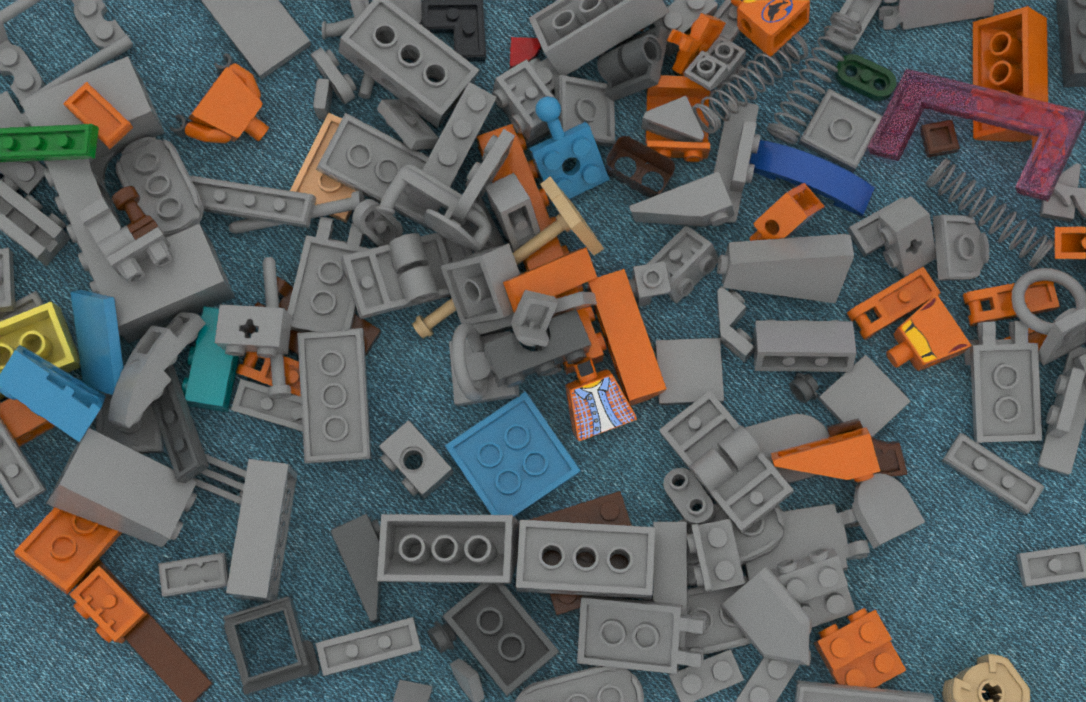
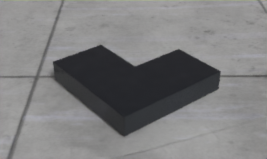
M421 0L423 27L431 33H453L454 51L467 61L486 60L483 0Z

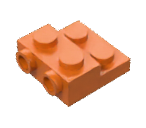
M864 607L848 616L847 618L850 623L840 629L835 623L818 632L821 639L814 642L817 651L836 684L875 688L906 671L905 666L890 642L892 638L876 610L867 613Z

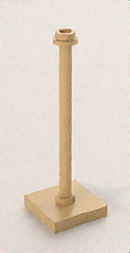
M551 176L543 181L540 185L560 214L556 216L557 220L513 252L516 264H520L564 230L566 232L572 230L594 256L602 251L604 247L574 204ZM452 298L427 317L423 318L421 315L416 317V321L412 325L421 338L431 337L434 334L432 328L456 311Z

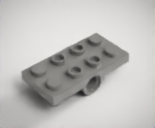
M410 233L393 239L388 245L344 255L341 258V262L359 318L364 319L451 296L440 266L471 255L473 252L472 249L458 245L439 233L421 237L418 233Z
M711 390L659 429L663 438L741 533L794 493L792 487L762 453L761 448L751 434L736 422Z

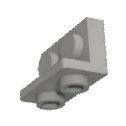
M527 59L496 77L492 95L497 97L495 100L497 105L502 109L505 108L511 116L510 120L518 133L523 132L528 140L534 137L536 129L547 123L540 120L536 115V104L543 97L554 96Z
M686 225L647 264L665 262L671 287L669 296L673 302L678 303L684 296L691 293L694 286L705 275L714 270L719 257L710 241Z
M731 519L698 525V523L692 524V533L686 534L690 554L697 553L700 565L693 567L697 587L704 586L705 593L745 585Z

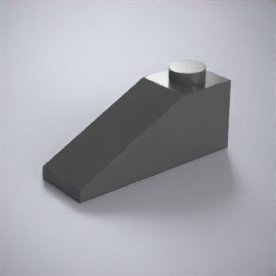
M364 514L330 531L369 620L375 624L380 621L381 582L377 581L380 524L377 519L371 521L370 517Z

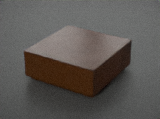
M952 119L925 124L920 127L927 158L955 153L960 149Z

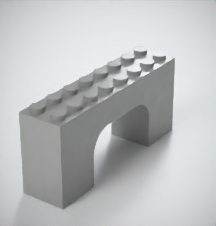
M127 56L21 100L25 112L20 115L25 127L83 124L63 103L84 83L88 82L133 126V129L111 149L97 139L95 159L44 161L47 168L43 169L51 187L54 186L59 195L55 197V201L61 214H65L70 224L66 225L67 231L74 243L77 242L82 251L78 254L81 265L86 272L89 271L94 280L90 282L92 292L115 298L119 336L121 335L128 343L142 338L152 325L163 328L167 327L180 311L198 314L203 312L204 306L214 307L235 298L214 246L200 223L167 237L170 243L168 248L172 261L163 267L157 268L151 258H147L139 263L145 276L136 283L130 284L112 268L87 227L77 215V212L103 198L120 222L105 186V172L109 162L131 142L139 138L157 137L165 133L144 82Z

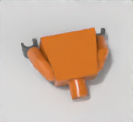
M226 53L223 55L224 60L227 62L226 65L220 66L216 62L214 63L219 76L188 117L191 122L180 114L175 116L182 123V126L178 129L170 127V130L178 137L188 136L202 142L226 144L229 141L235 142L244 131L259 142L269 129V126L255 117L263 103L260 100L261 93L254 75L234 63L231 56Z

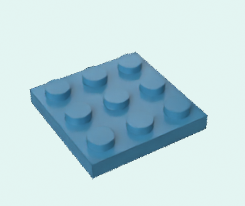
M526 391L519 395L520 397H516L445 445L446 450L491 515H513L517 517L581 473L579 467Z

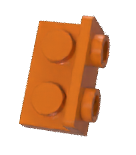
M98 566L69 594L76 601L73 605L75 610L85 619L91 617L99 625L95 630L108 643L113 640L122 644L126 640L124 636L147 615L138 603L101 566Z

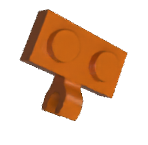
M701 13L692 24L690 35L672 29L667 41L677 44L680 49L672 70L680 75H684V71L702 50L707 52L717 40L726 23L717 17Z

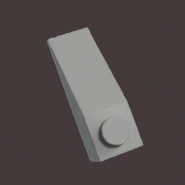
M719 171L629 206L634 221L643 223L706 227L711 224L712 226H719L728 222L730 217L735 215L732 202Z

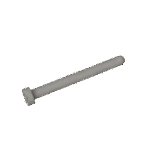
M362 191L352 192L351 198L314 205L312 218L355 210L358 204L365 200ZM244 219L232 222L229 225V230L233 234H239L283 224Z
M266 257L262 262L266 307L279 308L276 263L272 257ZM277 354L276 358H270L273 386L268 387V397H289L292 395L291 386L286 385L283 354Z

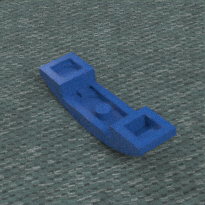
M760 140L757 154L752 153L749 164L755 165V173L774 181L778 177L797 186L805 183L812 192L834 200L833 205L861 217L864 215L875 188L862 178L838 165L807 152L778 143Z

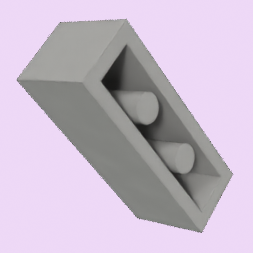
M772 319L755 321L752 339L755 371L852 372L856 357L853 321H776Z

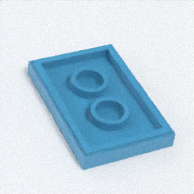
M84 290L72 291L71 300L82 382L97 391L113 395L123 370L115 298Z

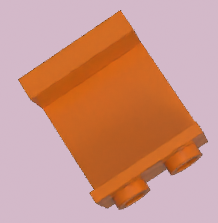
M661 75L658 85L647 88L646 111L683 96H687L691 107H693L697 103L701 104V100L704 97H709L711 91L685 76ZM709 99L705 100L703 105L709 107ZM696 108L699 118L709 127V123L705 119L702 110ZM646 130L645 146L669 159L684 158L687 162H700L703 159H708L709 133L702 130L704 133L703 142H679Z

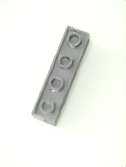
M4 176L0 179V230L43 265L47 266L71 239L63 230L66 224L53 213L49 217L40 211L43 206L29 194L23 198L17 193L19 187L8 177Z

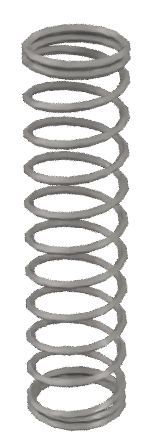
M840 12L832 13L830 16L832 25L824 27L826 36L817 39L820 47L811 49L814 58L805 59L808 69L799 70L802 80H794L792 83L796 91L786 92L789 101L780 103L783 112L774 113L777 123H769L767 130L776 138L793 145L798 141L797 137H800V133L780 122L777 115L789 117L800 125L807 126L806 122L787 112L783 104L795 106L804 113L813 115L812 111L794 102L789 93L801 95L808 101L819 104L817 99L801 92L795 85L796 82L807 84L814 90L825 94L823 88L808 82L801 74L803 71L813 73L823 81L832 83L829 77L814 71L809 66L808 61L819 62L827 69L838 72L835 66L820 60L815 55L814 50L825 51L836 60L844 61L841 55L826 49L820 40H831L840 48L847 51L851 50L844 42L832 38L827 33V28L837 29L841 34L852 40L857 39L854 34H859L862 31L861 25L846 14ZM839 19L846 21L847 23L851 24L853 27L848 26L847 24L843 23V22L840 21Z
M798 33L793 36L801 44L804 51L803 56L799 55L798 51L789 42L784 44L781 50H778L787 60L789 68L782 66L775 54L773 58L764 52L763 54H756L754 61H748L745 68H740L736 75L729 76L728 82L721 83L719 90H712L710 97L706 96L701 100V104H695L692 109L702 130L710 134L715 133L721 128L719 118L724 121H730L728 110L733 114H738L739 107L737 103L742 107H747V97L755 100L757 98L756 90L761 93L765 92V84L774 85V77H783L782 69L791 71V62L799 64L800 60L807 58L808 46L805 40ZM785 50H786L792 57H794L795 59H798V61H793V60L787 55V53L785 52ZM759 56H762L765 66L756 61ZM765 57L776 64L781 73L779 76L769 68ZM754 63L756 73L747 68L749 64ZM756 64L767 71L772 79L771 83L761 76ZM745 70L748 81L739 76L740 71ZM748 71L758 78L763 86V90L758 89L748 75ZM736 77L739 88L730 83L732 78ZM739 79L749 85L754 93V97L745 92ZM723 85H728L731 96L721 90ZM730 86L739 91L745 100V104L737 100ZM715 92H719L722 103L712 97ZM722 94L726 95L734 103L737 111H733L728 107ZM710 99L713 110L703 105L705 100ZM713 101L724 109L728 117L727 119L719 114ZM696 108L702 110L705 119L714 129H710L702 122Z
M945 158L928 178L925 185H928L929 188L933 187L948 173L938 190V195H942L958 181L948 198V203L954 202L969 188L958 206V211L965 209L979 196L968 215L973 218L989 204L978 223L979 227L987 223L1000 211L988 231L989 235L993 234L1011 218L998 239V242H1003L1021 226L1009 245V250H1013L1032 233L1021 250L1019 258H1023L1042 241L1029 262V266L1034 268L1055 242L1052 239L1047 241L1048 237L1044 235L1027 249L1037 232V227L1030 229L1016 242L1026 226L1027 219L1020 221L1005 235L1017 215V212L1013 211L995 227L1006 209V203L999 206L984 220L996 201V195L989 198L974 212L986 192V188H982L964 204L974 188L976 180H972L952 198L965 178L966 172L961 173L942 191L956 168V164H953L944 172L950 164V160Z

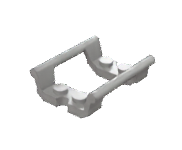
M17 0L0 11V73L3 77L7 75L14 76V81L10 88L20 101L21 106V100L89 73L133 47L132 41L123 32L116 20L107 21L104 19L108 9L102 0H72L77 20L100 51L45 85L43 78L25 52L19 46L10 43L4 27V23L41 0Z

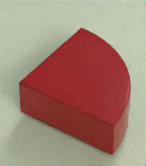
M511 37L510 69L526 59L528 62L533 60L539 54L541 45L538 38Z

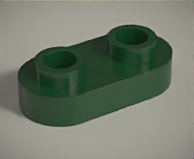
M856 54L843 56L844 61L838 62L836 66L838 72H835L837 81L859 94L875 101H883L888 99L895 90L896 77L889 69ZM852 70L855 72V76L850 77L845 71ZM874 83L882 84L884 89H876Z

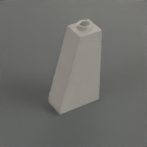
M835 234L729 242L725 255L719 256L717 273L722 274L723 288L836 303L854 258L851 235Z

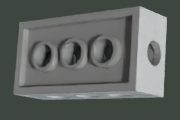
M373 0L340 38L338 52L436 128L441 125L455 108L468 83H475L479 73L477 67L390 0ZM378 40H386L389 43L384 44L379 42ZM403 59H410L414 63H407ZM428 78H435L439 82H432Z
M520 520L516 591L651 599L653 594L655 527ZM554 550L561 555L562 559L556 565H547L542 559L544 553ZM582 552H588L593 555L595 563L590 567H581L577 563L576 557ZM615 554H622L627 558L628 566L624 569H616L611 565L610 558Z

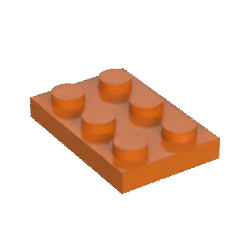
M54 507L19 545L14 554L18 559L68 595L122 532Z

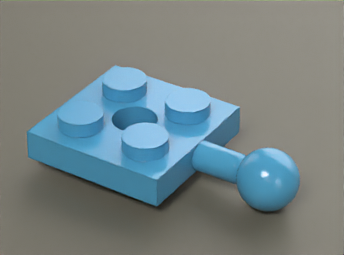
M550 96L541 98L536 104V115L540 120L547 122L552 138L529 148L541 182L551 176L565 195L571 199L610 180L590 126L584 122L564 132L558 118L561 113L559 101ZM570 157L576 158L575 167L570 171H563L562 165L564 161ZM547 195V197H548V199H549V202H550V203L552 204V206L554 207L555 205L553 204V202L551 201V199H550L549 196Z

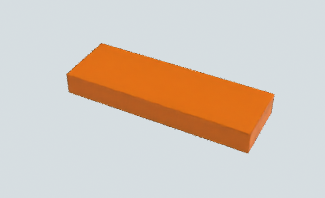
M584 247L508 279L503 284L515 313L525 290L555 297L597 278L587 247Z

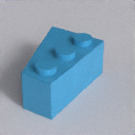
M21 345L16 348L0 373V393L12 400H19L32 412L45 418L78 442H80L97 416L106 398V395Z

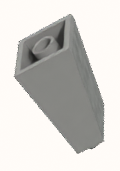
M88 428L74 448L46 504L163 547L170 539L175 541L180 533L183 522L179 521L183 511L188 512L196 499L197 494L192 491L197 481L191 479L187 483L178 482L173 469Z

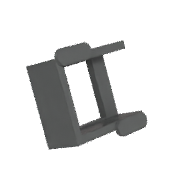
M289 596L223 616L225 632L230 650L235 655L244 695L252 696L258 691L302 677L316 676L319 673L320 668L313 644L309 640H304L293 599ZM284 611L298 662L251 676L238 625Z

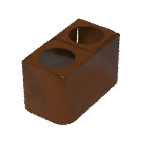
M622 136L616 141L606 161V171L609 176L649 198L664 192L675 170V164L671 159L629 136ZM629 157L635 161L637 168L634 175L628 177L615 170L614 166L619 158ZM649 172L659 173L664 180L662 189L655 192L642 185L643 176Z

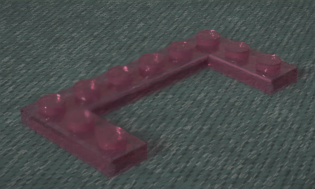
M906 69L868 146L870 154L899 161L924 108L1037 136L1038 140L1015 188L1018 194L1049 202L1085 124L1086 112Z

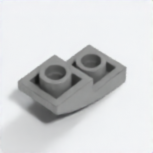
M720 35L707 52L702 50L684 71V76L711 91L723 82L744 60L746 50Z

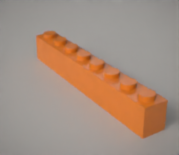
M509 124L477 136L478 149L483 157L484 149L493 135L499 137L503 129L515 135L511 151L492 183L514 173L530 197L540 232L555 222V216L550 218L546 207L550 206L546 192L543 188L538 189L534 180L538 178L533 160L527 161L523 152L527 150L523 134L516 133L513 125ZM556 236L526 258L523 264L526 271H529L568 254L569 250L566 245H560ZM581 284L555 296V298L558 299L574 293L584 292L583 286ZM591 306L579 309L577 312L591 342L586 358L591 357L593 364H597L603 361V351L607 350L601 332L595 333L591 322L595 321V316ZM567 361L563 362L566 374L575 372L573 364H568Z

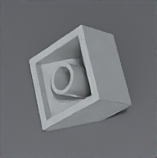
M509 243L488 248L440 266L461 324L468 323L471 325L501 319L514 313L503 284L504 281L520 275Z

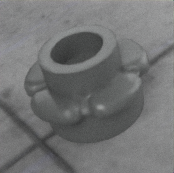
M797 373L794 380L789 383L790 390L800 402L806 403L810 399H817L818 395L815 391L819 389V386L811 375Z
M435 621V626L427 630L431 642L440 653L447 649L453 650V642L457 640L454 631L447 623L441 625L438 621Z

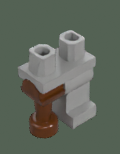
M127 186L117 191L111 198L117 210L126 211L131 221L126 226H121L112 209L103 198L77 212V215L87 227L112 268L130 284H134L145 276L139 263L150 257L154 265L159 268L171 262L172 257L168 248L170 243L155 220L151 216L145 215L137 204L140 200L137 190L134 186Z

